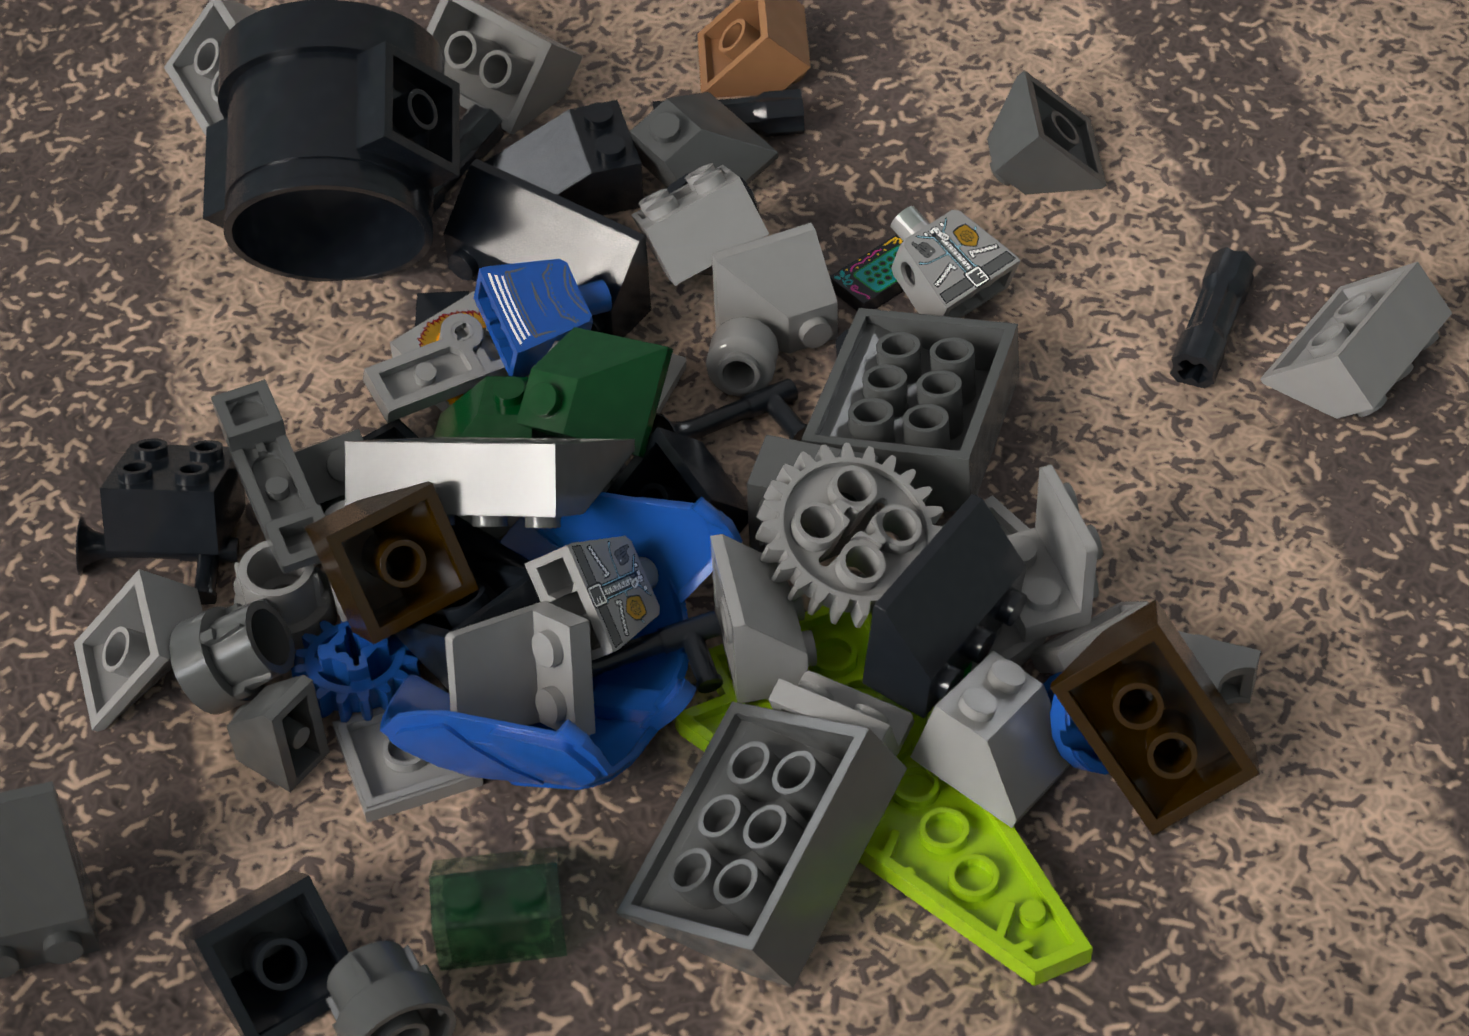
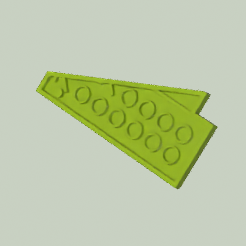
M824 605L813 615L808 614V611L805 612V619L799 621L801 631H812L817 653V665L808 667V671L815 672L906 710L914 718V724L897 756L907 770L859 862L1033 986L1090 963L1093 950L1091 944L1016 829L1006 825L910 758L934 707L925 718H922L862 684L872 614L869 612L861 628H856L850 612H844L836 625L831 623L830 608ZM723 644L709 648L717 673L721 675L723 685L716 690L719 697L687 708L675 718V726L679 735L703 752H705L732 701L737 702ZM768 699L743 703L773 709Z

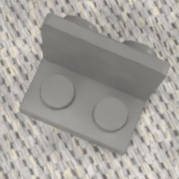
M1052 465L1039 468L1035 528L1007 535L1027 567L1021 591L1027 595V600L1020 616L1015 621V625L1024 642L1091 624L1093 598L1099 595V587L1095 575L1097 560L1101 559L1103 555L1099 534L1092 524L1086 525L1079 514L1078 501L1072 486L1068 482H1061Z
M542 601L449 632L446 635L445 643L451 711L526 726L541 722L555 730L560 729L565 721L569 719L588 735L596 733L588 619L547 601Z

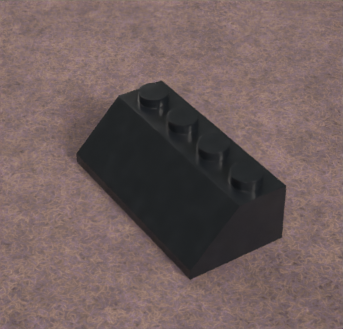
M479 159L470 164L443 233L448 267L456 276L462 280L477 282L479 268L561 259L567 262L578 286L598 280H603L608 286L612 308L608 312L592 316L593 324L591 331L625 338L652 310L646 235Z

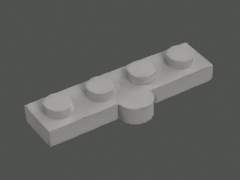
M458 313L452 314L443 321L438 341L364 368L363 382L384 419L389 423L464 394L486 376L507 377L508 373L487 327L483 329L481 323L469 314Z

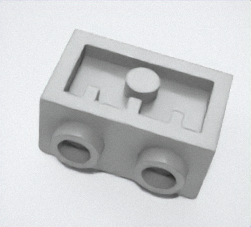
M806 671L798 685L779 678L768 699L774 710L870 728L896 757L914 724V718L910 712L812 671Z

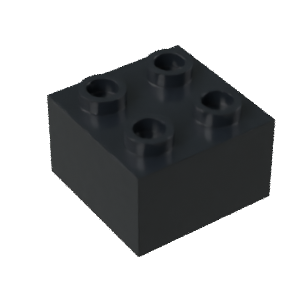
M156 438L140 440L129 446L100 487L106 551L219 555L244 513L246 506L245 489L229 448L215 440L197 441L191 445H168L165 440Z

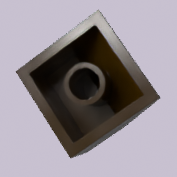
M429 481L357 500L305 527L352 632L373 644L386 639L479 589L434 485Z

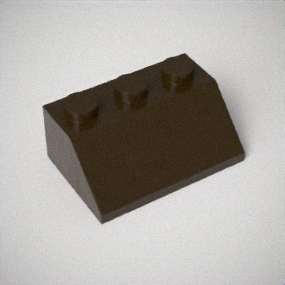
M1156 599L1103 630L1051 683V690L1152 835L1157 834L1260 775L1256 745Z

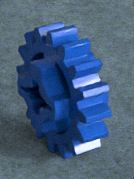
M323 620L319 622L320 635L305 633L302 636L304 649L296 650L294 667L291 668L293 678L305 675L313 680L322 718L330 715L335 710L339 712L340 721L347 723L354 712H361L362 717L369 721L373 718V709L381 707L383 710H386L392 697L408 675L412 674L421 677L419 665L422 662L395 634L373 644L352 632L348 621L342 622L341 620L340 624L333 626L330 622Z

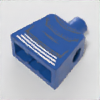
M561 259L479 268L474 300L508 376L526 377L530 375L531 368L548 353L555 341H560L574 327L591 330L593 324L592 316L608 312L612 308L610 291L603 280L578 286L567 262Z

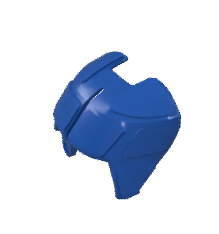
M601 492L584 514L561 517V527L525 528V517H519L500 540V543L532 561L574 542L626 536L632 541L638 557L650 559L658 570V583L652 590L660 606L659 615L632 638L635 639L656 632L658 628L688 619L685 600L713 572L710 536L723 534L740 543L743 540L733 521L703 497L698 499L696 503L647 497L637 498ZM684 648L667 654L664 652L602 673L592 678L596 733L588 735L569 719L565 721L560 729L555 730L541 722L526 726L451 711L449 693L417 675L410 674L403 680L384 711L380 731L401 750L440 768L469 777L509 781L512 785L581 790L608 783L630 767L644 751L654 735L673 721L686 708L697 689L685 678L689 660Z

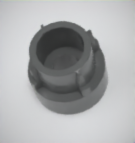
M264 598L245 605L236 603L227 608L221 606L212 607L181 621L174 627L169 642L172 668L182 690L198 708L214 715L225 713L252 701L263 690L264 683L287 673L292 668L296 654L292 634L286 621Z
M378 941L366 944L347 953L348 955L342 958L329 974L327 989L331 996L326 1001L336 1020V1023L332 1026L337 1036H452L456 1027L454 1011L429 967L425 964L420 965L409 945L403 948L400 944L393 941Z

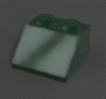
M558 847L433 861L429 875L431 927L440 971L567 956Z

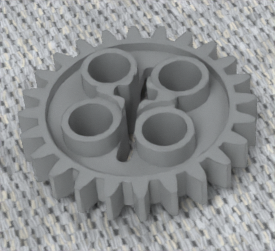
M844 443L837 457L824 444L821 445L814 459L803 451L799 454L794 466L785 463L776 478L777 481L772 480L763 496L766 500L763 501L757 513V518L763 522L755 535L756 540L769 543L765 547L760 559L761 562L779 563L771 580L773 583L791 581L793 587L787 597L788 600H796L804 594L810 598L808 614H815L824 605L830 608L832 624L836 625L844 612H850L855 627L861 628L869 612L873 614L874 604L942 529V526L934 524H936L943 513V508L925 505V501L932 492L931 487L914 489L910 485L916 474L914 469H910L901 475L894 472L896 465L895 456L891 455L881 465L875 462V452L871 446L866 449L862 458H857L854 456L850 443ZM840 492L850 494L857 502L846 499ZM882 503L885 505V508L881 509L871 518L864 532H857L828 566L820 565L819 562L835 549L841 536L845 538L853 532L865 514L875 504ZM803 528H810L816 531L821 538L810 536ZM884 530L895 533L902 541L892 539ZM847 566L859 569L866 578L854 575Z

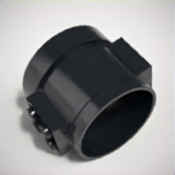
M304 0L275 5L255 12L234 25L222 40L219 56L218 105L224 119L206 127L203 219L224 229V237L228 246L240 258L267 272L293 279L314 282L371 280L395 274L419 262L429 252L433 243V222L431 218L434 208V188L460 177V83L445 75L444 55L437 40L425 28L401 14L374 5L343 0Z

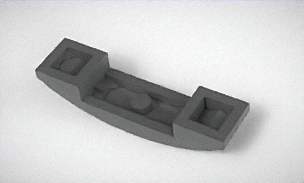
M264 379L212 396V404L235 467L265 539L283 574L320 562L305 527L325 517L321 505L316 504L286 435L282 416L266 380Z

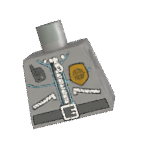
M909 206L902 210L890 225L892 230L903 240L892 264V273L919 314L962 318L1008 288L1021 261L1014 253L959 210H951L932 223H929L914 206Z
M626 536L574 542L525 563V567L541 602L547 601L589 620L591 661L619 650L659 615L660 606L652 590L658 583V570L650 559L638 557L632 541Z

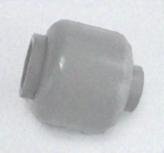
M749 317L731 318L722 323L712 335L706 359L708 376L713 384L724 393L738 397L767 387L773 379L779 353L775 334L766 324L758 319Z

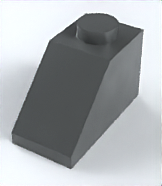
M305 675L266 686L251 702L242 705L236 711L232 721L227 725L236 760L288 792H291L330 752L312 679Z

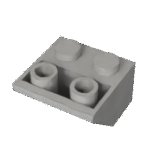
M710 163L692 171L685 177L688 184L670 194L665 188L648 195L639 202L641 210L631 215L640 232L646 235V242L667 278L675 286L712 266V253L769 235L741 178L724 165L715 168L714 164Z

